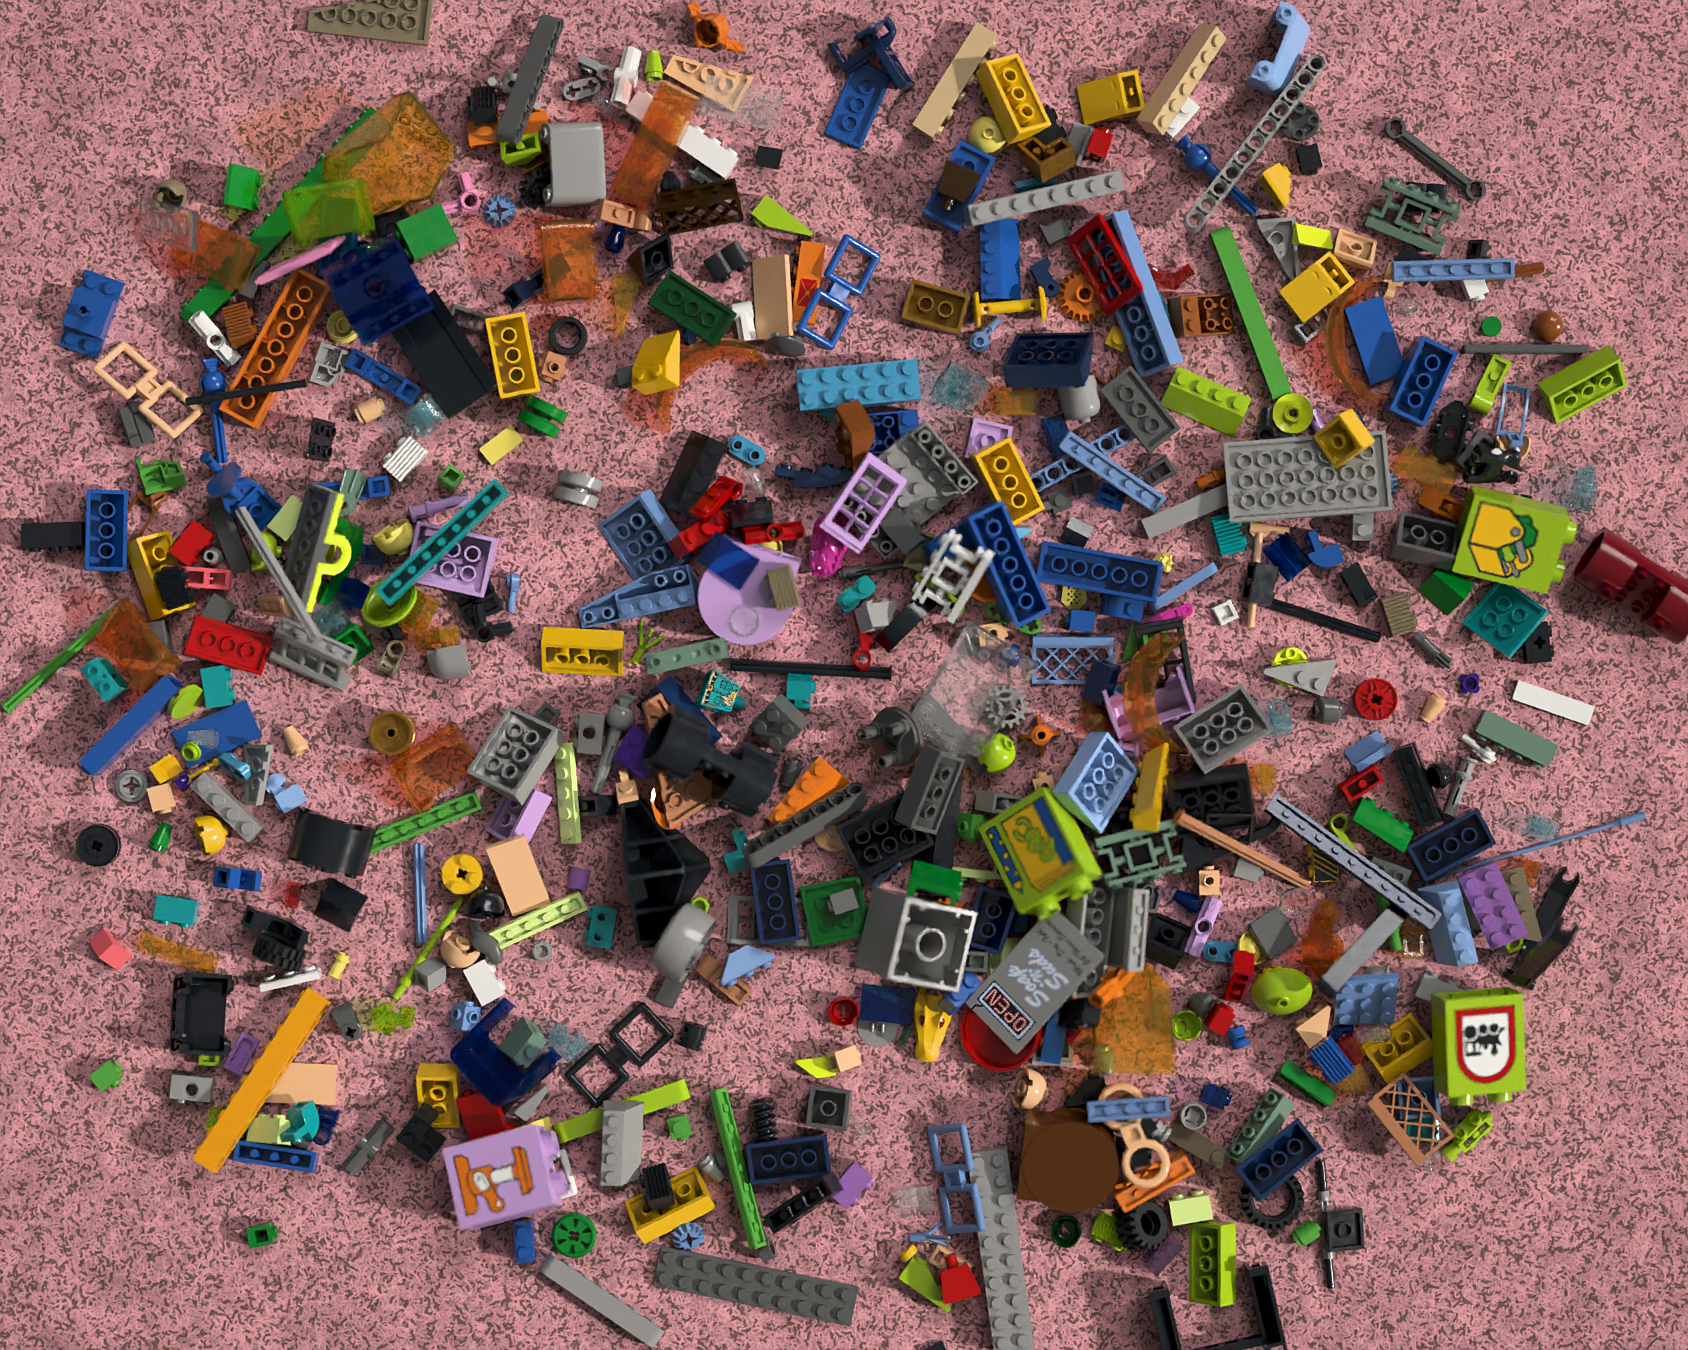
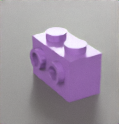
M853 1160L838 1178L844 1190L832 1198L845 1209L849 1206L853 1207L860 1199L858 1195L862 1190L866 1192L873 1184L871 1181L873 1179L872 1175Z

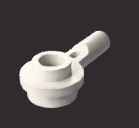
M1466 733L1462 736L1461 740L1469 745L1472 751L1486 763L1491 764L1492 761L1497 759L1494 756L1496 752L1488 746L1485 748L1481 747Z

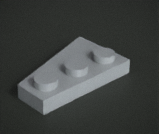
M243 745V761L251 768V776L244 781V805H263L273 745Z

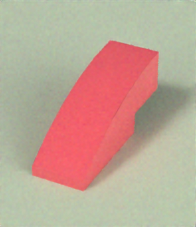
M186 567L189 574L187 579L189 587L231 590L232 570Z

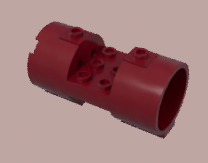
M1603 527L1593 538L1577 563L1572 574V580L1607 602L1614 600L1616 603H1619L1641 617V624L1671 643L1678 645L1688 636V579L1674 570H1666L1641 554V550Z

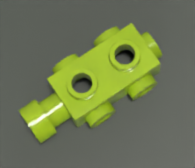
M1475 1108L1459 1125L1453 1128L1452 1133L1455 1135L1452 1138L1453 1142L1449 1146L1446 1145L1441 1152L1453 1163L1461 1151L1466 1153L1468 1150H1472L1483 1136L1490 1133V1129L1494 1126L1492 1123L1494 1118L1486 1110L1482 1113L1478 1108Z

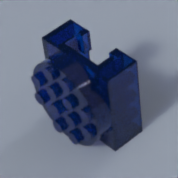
M391 231L369 244H363L351 249L340 260L320 270L336 303L363 347L435 308L424 286L420 284L407 261L408 257L401 244ZM371 280L378 281L376 289H369Z

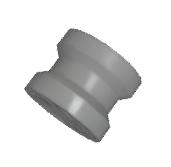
M1158 1119L1155 1122L1158 1129L1148 1134L1150 1138L1154 1137L1159 1144H1163L1170 1135L1172 1128L1164 1126L1163 1121Z

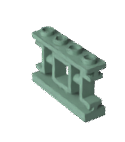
M1385 176L1380 192L1388 194L1382 209L1371 206L1370 212H1368L1365 219V225L1440 256L1443 245L1446 242V236L1439 234L1445 218L1453 222L1456 221L1460 213L1458 203L1450 199L1446 201L1440 199L1437 194L1430 191L1428 193L1423 192L1414 184L1406 185L1401 183L1402 181L1397 177L1390 176L1389 178ZM1395 190L1406 194L1402 204L1391 201ZM1408 203L1425 210L1419 225L1401 218ZM1432 205L1443 210L1439 220L1429 216ZM1387 208L1398 212L1394 222L1383 218ZM1425 224L1435 227L1432 238L1421 234Z
M1173 819L1162 821L1159 824L1158 832L1165 830L1169 832L1161 835L1162 846L1153 848L1151 838L1142 839V836L1157 832L1134 829L1093 840L1097 856L1107 854L1112 873L1103 875L1106 888L1111 887V890L1123 888V883L1131 882V885L1142 883V878L1150 877L1151 880L1163 877L1162 873L1170 872V875L1182 872L1181 868L1186 867L1183 855L1173 857L1168 838L1177 835ZM1129 840L1128 844L1122 845L1123 856L1114 858L1112 848L1103 850L1104 846ZM1147 844L1152 863L1133 867L1128 848ZM1166 853L1168 863L1177 861L1176 865L1151 871V867L1158 866L1156 855ZM1127 863L1129 873L1138 872V875L1115 881L1111 880V878L1119 876L1117 865Z

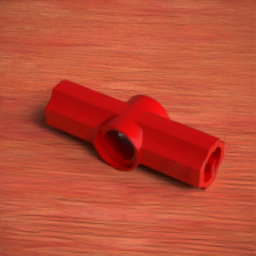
M801 521L744 527L741 528L740 535L743 544L752 545L803 538L804 530ZM770 528L775 530L774 538L769 535Z

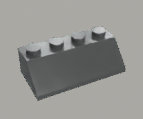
M923 744L894 820L909 828L936 835L966 759Z

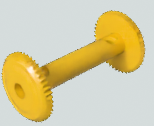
M1038 286V298L979 303L978 292L973 294V318L977 327H981L980 315L1039 310L1040 321L1044 322L1046 319V296L1041 286ZM988 307V310L984 311L983 308Z

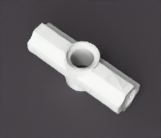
M628 46L624 48L620 66L616 68L614 73V89L610 103L618 109L628 108L632 89L637 85V70L642 53L635 47Z
M203 310L197 311L188 320L189 323L207 342V345L213 349L227 367L234 365L241 355L236 349H233L222 331L215 326ZM213 335L220 336L217 342L210 341Z

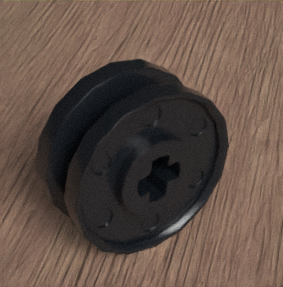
M95 824L87 827L80 833L76 842L77 854L80 859L93 867L105 866L115 861L122 847L118 832L106 824ZM102 842L103 847L95 848V844Z

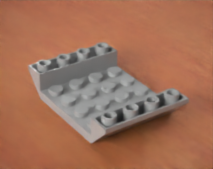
M926 421L909 429L877 456L879 460L907 479L905 486L883 519L897 508L907 509L913 517L911 520L913 524L920 526L959 493L964 495L978 483L977 479ZM868 466L861 477L873 485L880 474ZM883 477L876 488L889 496L895 485ZM858 481L851 492L863 500L870 489ZM845 485L840 489V491H839V492L835 495V497L833 498V501H834V502H835V500L837 499V497L839 496V494L841 493V491L843 490V488L845 487ZM875 492L867 500V503L878 511L885 502ZM848 495L842 507L854 514L860 503ZM863 507L857 518L869 526L875 514ZM855 521L853 522L854 525L863 534L866 529L857 524ZM879 523L869 542L886 559L899 547Z

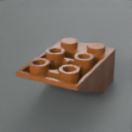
M1231 293L1178 296L1167 299L1170 325L1175 339L1235 334Z
M859 399L836 406V415H834V421L837 426L835 434L838 439L836 448L839 454H843L846 467L850 468L853 473L867 455L875 440L874 425Z

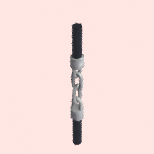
M1317 1160L1318 1200L1321 1207L1323 1233L1322 1251L1323 1258L1325 1259L1327 1289L1335 1288L1334 1252H1325L1323 1211H1329L1328 1201H1330L1329 1190H1327L1325 1160Z

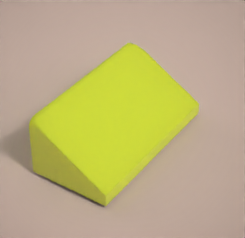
M1294 224L1291 244L1326 251L1333 250L1330 230Z

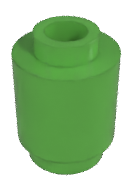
M1308 1219L1293 1229L1294 1232L1291 1233V1236L1300 1248L1321 1236L1319 1232L1322 1230L1315 1220L1311 1222Z

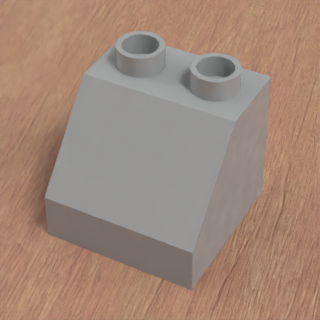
M873 887L855 966L887 979L958 992L977 913L957 906L949 907L950 904L914 895V898L907 897L906 893Z

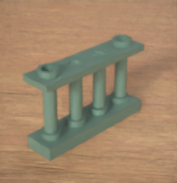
M724 637L644 655L648 675L730 657Z

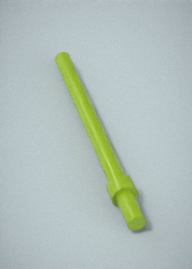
M460 895L458 896L406 975L403 974L400 978V984L391 995L398 1000L405 989L410 987L415 976L414 968L423 963L465 902V898Z

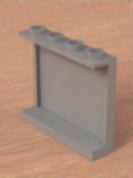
M1125 886L1116 889L1108 967L1120 968L1123 971L1144 970L1149 890Z

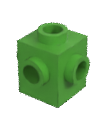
M959 812L956 836L964 837V841L976 842V839H983L978 828L987 822V815Z

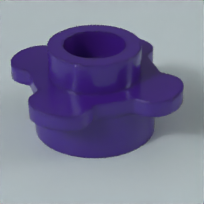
M1478 674L1460 675L1461 693L1479 692Z

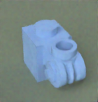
M275 773L268 778L266 790L269 794H274L276 799L274 803L280 812L283 811L286 814L308 801L299 784L285 788L283 787L286 781L285 776Z

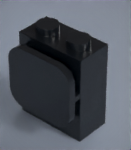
M1111 828V832H1107V836L1134 828ZM1161 832L1142 836V839L1151 838L1153 848L1160 846ZM1129 840L1110 845L1114 858L1124 855L1122 845L1128 844ZM1147 844L1128 848L1133 867L1152 863ZM1106 854L1105 863L1109 864V868L1111 869L1109 858ZM1156 855L1158 866L1151 867V871L1159 869L1160 855ZM1127 863L1117 865V869L1128 870Z

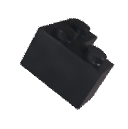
M423 1102L397 1136L396 1140L429 1163L447 1138L431 1127L440 1113L426 1102Z

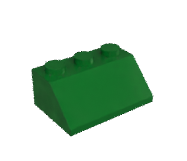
M1369 797L1365 799L1359 798L1347 818L1395 850L1404 853L1414 832L1409 829L1411 825L1402 819L1398 822L1392 818L1394 815L1392 812L1385 808L1380 810L1376 807L1377 803Z

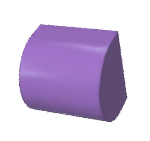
M571 866L567 887L586 891L591 870Z

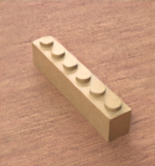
M976 22L912 124L913 129L931 140L935 136L939 138L945 128L942 126L945 119L948 121L951 119L955 112L952 108L956 102L961 103L966 95L963 92L967 85L971 87L977 76L974 73L987 61L985 56L988 51L993 52L997 46L996 33Z
M1199 23L1136 119L1146 132L1164 135L1227 39L1217 26Z

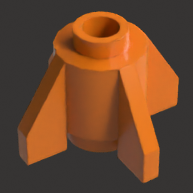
M1036 715L1037 726L1032 728L1030 734L1020 735V739L1031 738L1033 743L1039 745L1040 755H1044V745L1049 743L1052 736L1061 734L1060 731L1051 732L1047 726L1042 725L1041 715ZM1041 731L1045 733L1043 739H1039L1037 736Z

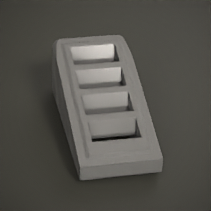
M548 1084L544 1085L517 1107L513 1113L524 1121H528L551 1086Z

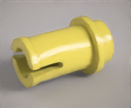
M343 952L335 954L334 957L336 959L328 972L330 976L337 979L341 978L346 964L350 962V956Z

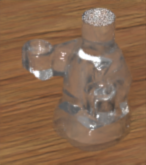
M1430 1142L1424 1148L1419 1149L1422 1154L1430 1149ZM1441 1150L1435 1151L1420 1165L1424 1168L1423 1170L1426 1171L1427 1175L1434 1172L1432 1163L1443 1157ZM1413 1162L1409 1163L1413 1171L1418 1168Z

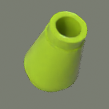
M650 50L647 52L644 76L649 82H659L664 75L659 51Z

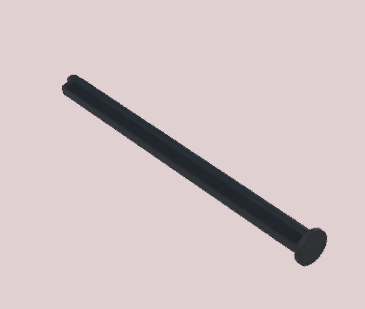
M732 659L731 670L889 679L891 681L892 665L890 667L870 666L866 671H858L853 665Z

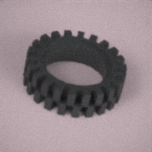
M1294 1175L1284 1182L1290 1191V1203L1284 1212L1275 1216H1267L1259 1212L1255 1207L1252 1194L1244 1185L1241 1187V1206L1251 1222L1266 1230H1276L1277 1228L1284 1229L1286 1225L1290 1226L1293 1224L1292 1221L1294 1219H1298L1299 1212L1301 1213L1303 1210L1304 1191Z

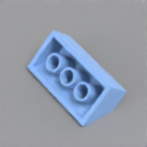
M1458 880L1419 888L1420 898L1442 913L1432 930L1429 931L1437 963L1457 967L1477 963V952Z

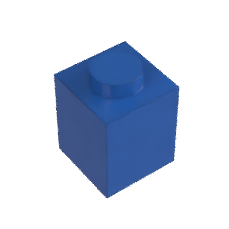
M1070 610V614L1066 613L1065 625L1069 626L1068 630L1094 632L1096 612Z

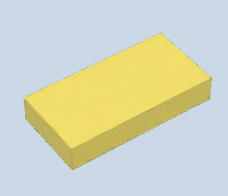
M509 425L479 450L489 463L493 465L524 440L514 427Z

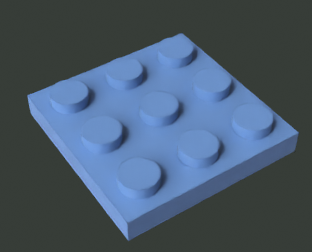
M1397 973L1352 975L1335 993L1333 1024L1394 1023L1398 988Z

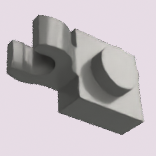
M1065 488L1047 495L1049 501L1043 503L1045 509L1038 512V514L1052 509L1053 514L1072 508L1073 505L1067 489Z

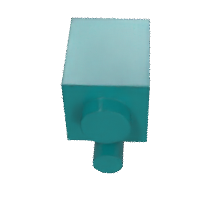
M788 673L786 698L794 700L790 702L797 709L810 710V702L803 700L810 701L811 693L815 694L816 682L812 681V674Z

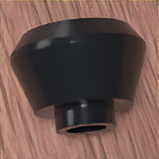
M1432 763L1427 768L1428 777L1434 788L1444 789L1452 780V769L1445 763Z

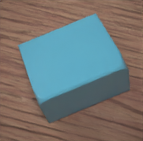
M1014 525L1019 538L1032 532L1028 526Z

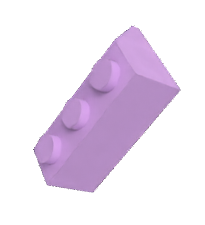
M535 787L523 805L503 796L485 830L502 841L525 834L529 844L552 797Z

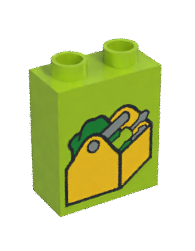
M1471 485L1459 522L1460 531L1457 553L1451 570L1452 572L1547 594L1550 583L1559 584L1563 577L1565 560L1558 559L1563 544L1572 545L1576 535L1577 522L1570 521L1571 517L1566 507Z

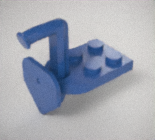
M204 452L200 456V461L216 473L208 482L206 491L213 498L222 496L223 506L239 523L240 521L235 514V510L240 506L246 507L259 531L268 525L282 508L256 481L251 478L240 477L242 469L236 462H230L222 467L211 457L210 453Z

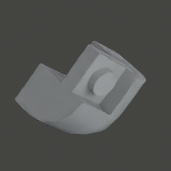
M466 645L426 651L430 671L436 677L443 680L471 677L470 669L472 668L471 662L468 661Z

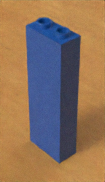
M164 675L78 761L82 765L80 767L82 771L88 776L102 775L168 709L171 698H176L179 695L178 692L184 686L173 675Z

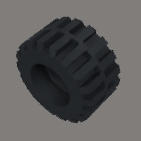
M1150 1198L1126 1213L1121 1206L1118 1208L1119 1212H1116L1115 1215L1117 1219L1114 1220V1225H1116L1115 1232L1118 1233V1240L1122 1241V1245L1125 1248L1128 1247L1129 1251L1141 1252L1155 1249L1166 1240V1234H1168L1169 1230L1167 1225L1169 1223L1166 1221V1212H1163L1161 1205L1158 1206L1157 1201H1152Z

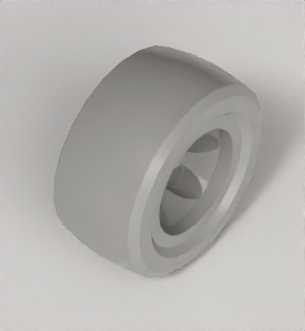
M684 904L675 914L658 942L650 960L651 968L663 977L680 984L701 955L715 928L717 920L692 904Z

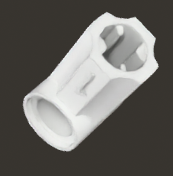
M752 301L732 304V310L737 313L734 322L737 325L739 343L756 340Z

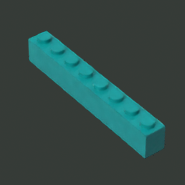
M493 479L375 591L388 605H393L499 506L510 493L497 479Z

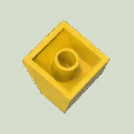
M1353 409L1339 414L1313 435L1335 469L1363 452L1375 442Z

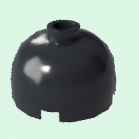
M480 886L479 890L473 891L465 900L464 915L473 919H487V917L494 915V919L502 918L505 916L504 900L498 892L491 890V887Z

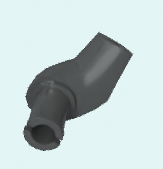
M471 921L468 924V929L471 933V945L477 951L485 954L492 965L502 962L504 957L498 940L490 934L483 932L479 921Z

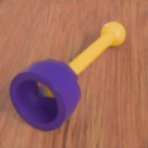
M215 758L212 763L190 776L185 774L179 775L174 778V781L180 791L183 792L190 787L191 779L213 766H219L220 763Z

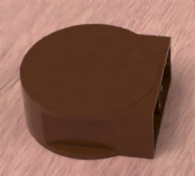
M1062 1108L1051 1112L1026 1109L1016 1199L1041 1202L1049 1208L1062 1212H1081L1103 1202L1113 1191L1119 1174L1118 1143L1112 1129L1103 1122L1088 1123V1111L1084 1109Z

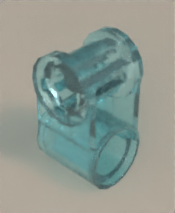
M1280 698L1272 699L1268 704L1270 725L1274 729L1272 732L1273 738L1294 734L1288 704ZM1277 702L1280 705H1283V708L1280 709L1279 713L1278 711L1273 710V707L1277 705Z

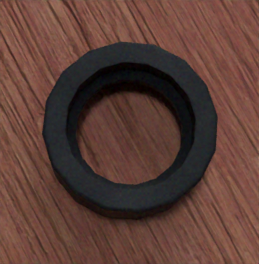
M564 316L559 318L550 327L549 341L551 346L562 355L572 356L578 354L587 343L588 334L586 328L574 317ZM566 324L575 326L580 333L579 342L571 348L562 347L556 339L558 329Z

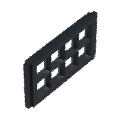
M1182 616L1134 625L1145 693L1152 691L1151 686L1165 684L1169 677V665L1182 663L1183 677L1191 701L1196 703ZM1177 629L1179 642L1164 644L1162 632ZM1158 633L1160 645L1145 648L1143 635ZM1180 646L1182 659L1167 661L1165 649ZM1161 650L1163 662L1148 665L1146 652ZM1164 667L1165 679L1151 682L1149 669Z

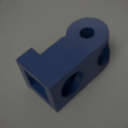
M1047 257L1030 266L1029 270L1037 285L1044 289L1045 296L1051 298L1058 293L1059 283L1052 279L1047 269L1051 265Z

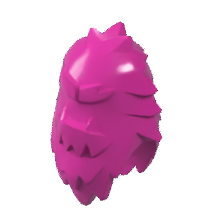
M827 513L819 516L814 524L809 550V565L814 570L812 576H821L823 579L841 568L843 555L848 548L819 527ZM843 515L841 519L836 520L835 524L844 529L849 522L847 516ZM851 526L847 531L849 534H851Z

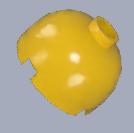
M210 815L193 818L196 838L204 846V848L200 849L202 854L207 857L219 852L225 845V836L229 835L226 824H221L219 819Z

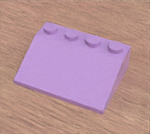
M417 521L409 558L443 526ZM470 532L416 583L484 598L499 539Z

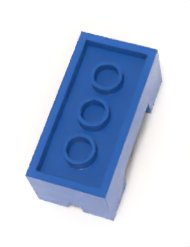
M959 140L950 161L982 175L981 180L964 205L955 202L952 211L948 212L940 208L944 199L943 196L937 194L941 180L940 177L923 211L922 217L958 235L965 222L962 206L975 202L996 158Z

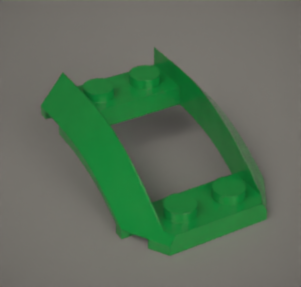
M338 515L334 532L345 536L350 543L351 558L347 567L340 573L335 574V576L333 575L330 582L321 577V584L318 588L316 599L320 601V604L329 606L333 604L337 593L340 591L345 579L364 549L363 528Z

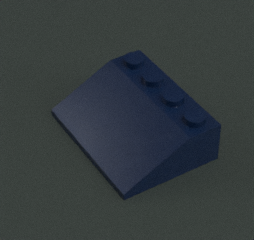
M1094 332L1016 334L1002 366L1006 388L1085 387L1090 372L1095 338Z

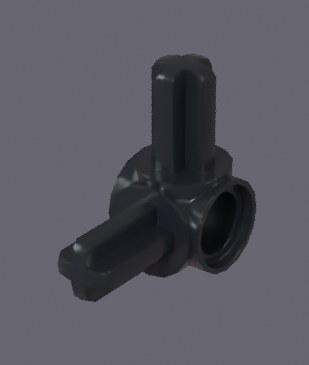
M1269 407L1261 409L1260 425L1256 429V440H1262L1260 438L1262 433H1267L1270 439L1295 437L1294 433L1276 432L1275 427L1272 426L1273 409Z
M476 603L472 605L475 622L472 624V634L479 642L487 643L490 640H494L495 636L512 633L511 622L492 625L490 621L486 620L484 604ZM487 628V635L480 638L478 636L479 630Z

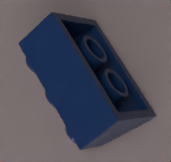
M980 885L972 910L977 915L970 946L1001 956L1016 910V905L1009 893L986 885Z

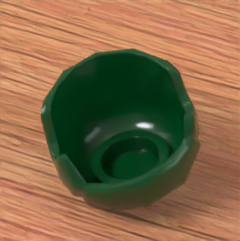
M1064 1215L1058 1217L1051 1227L1052 1240L1062 1248L1074 1246L1082 1234L1080 1222L1073 1216ZM1063 1224H1064V1226L1066 1227V1229L1068 1230L1069 1234L1063 1232V1230H1062V1225H1063Z

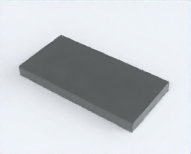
M1131 365L1099 390L1100 394L1148 454L1181 429Z

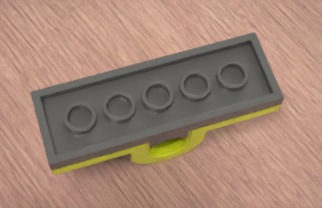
M310 483L307 485L284 573L307 612L312 613L318 588L321 584L322 574L335 576V574L343 571L351 558V546L345 536L334 532L344 495ZM338 546L340 550V556L336 562L329 564L333 559L336 552V547ZM279 589L278 595H283L281 590Z

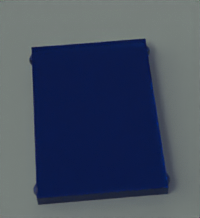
M715 531L696 561L740 590L760 559L722 535L719 531Z
M863 984L859 1020L911 1025L915 989Z

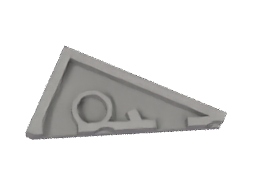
M1296 217L1256 220V224L1286 275L1292 281L1300 275L1298 245L1291 244Z

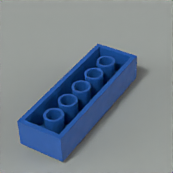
M994 500L960 518L975 553L979 547H982L985 552L989 549L995 553L984 573L1008 627L1019 628L1050 612L1051 608L1003 500Z
M1043 541L1036 576L1040 583L1157 604L1164 563Z

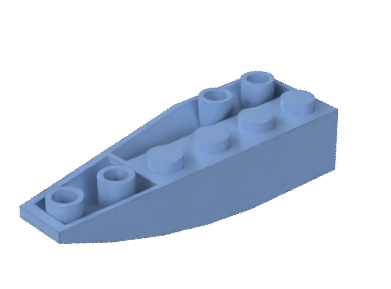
M689 564L648 573L578 609L582 629L698 605L699 584Z

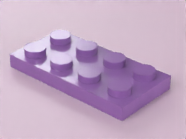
M1496 861L1458 876L1459 882L1491 951L1529 935Z

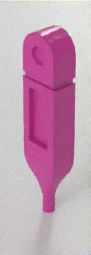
M1190 604L1180 605L1154 615L1146 623L1181 616L1182 618L1187 617L1193 613V607Z

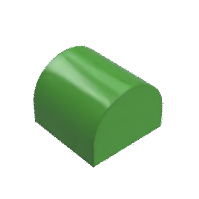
M448 464L437 478V482L454 493L464 480L465 474Z

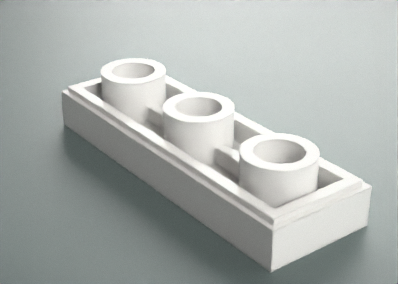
M309 965L298 972L288 970L280 976L270 974L263 977L264 979L259 985L260 990L264 992L320 979L322 970L321 967Z

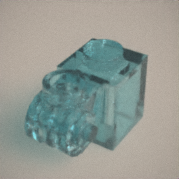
M1581 465L1576 472L1577 481L1571 491L1569 508L1589 512L1597 499L1598 482H1595L1597 478L1596 469L1592 465Z
M557 1023L552 1028L548 1038L554 1045L558 1043L562 1049L560 1051L561 1055L566 1061L570 1060L573 1063L590 1050L592 1044L581 1030L574 1036L569 1037L566 1035L568 1031L567 1026L564 1023Z

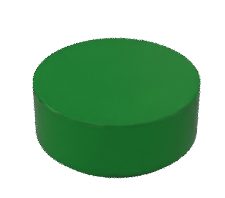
M1494 316L1485 318L1481 323V331L1487 337L1498 335L1502 329L1501 321Z

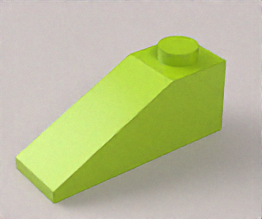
M767 194L751 213L754 217L752 221L760 228L764 225L767 229L812 238L814 235L812 231Z
M912 1256L899 1273L898 1279L949 1313L951 1310L950 1305L942 1303L940 1287L926 1265L928 1262L920 1256L916 1258Z

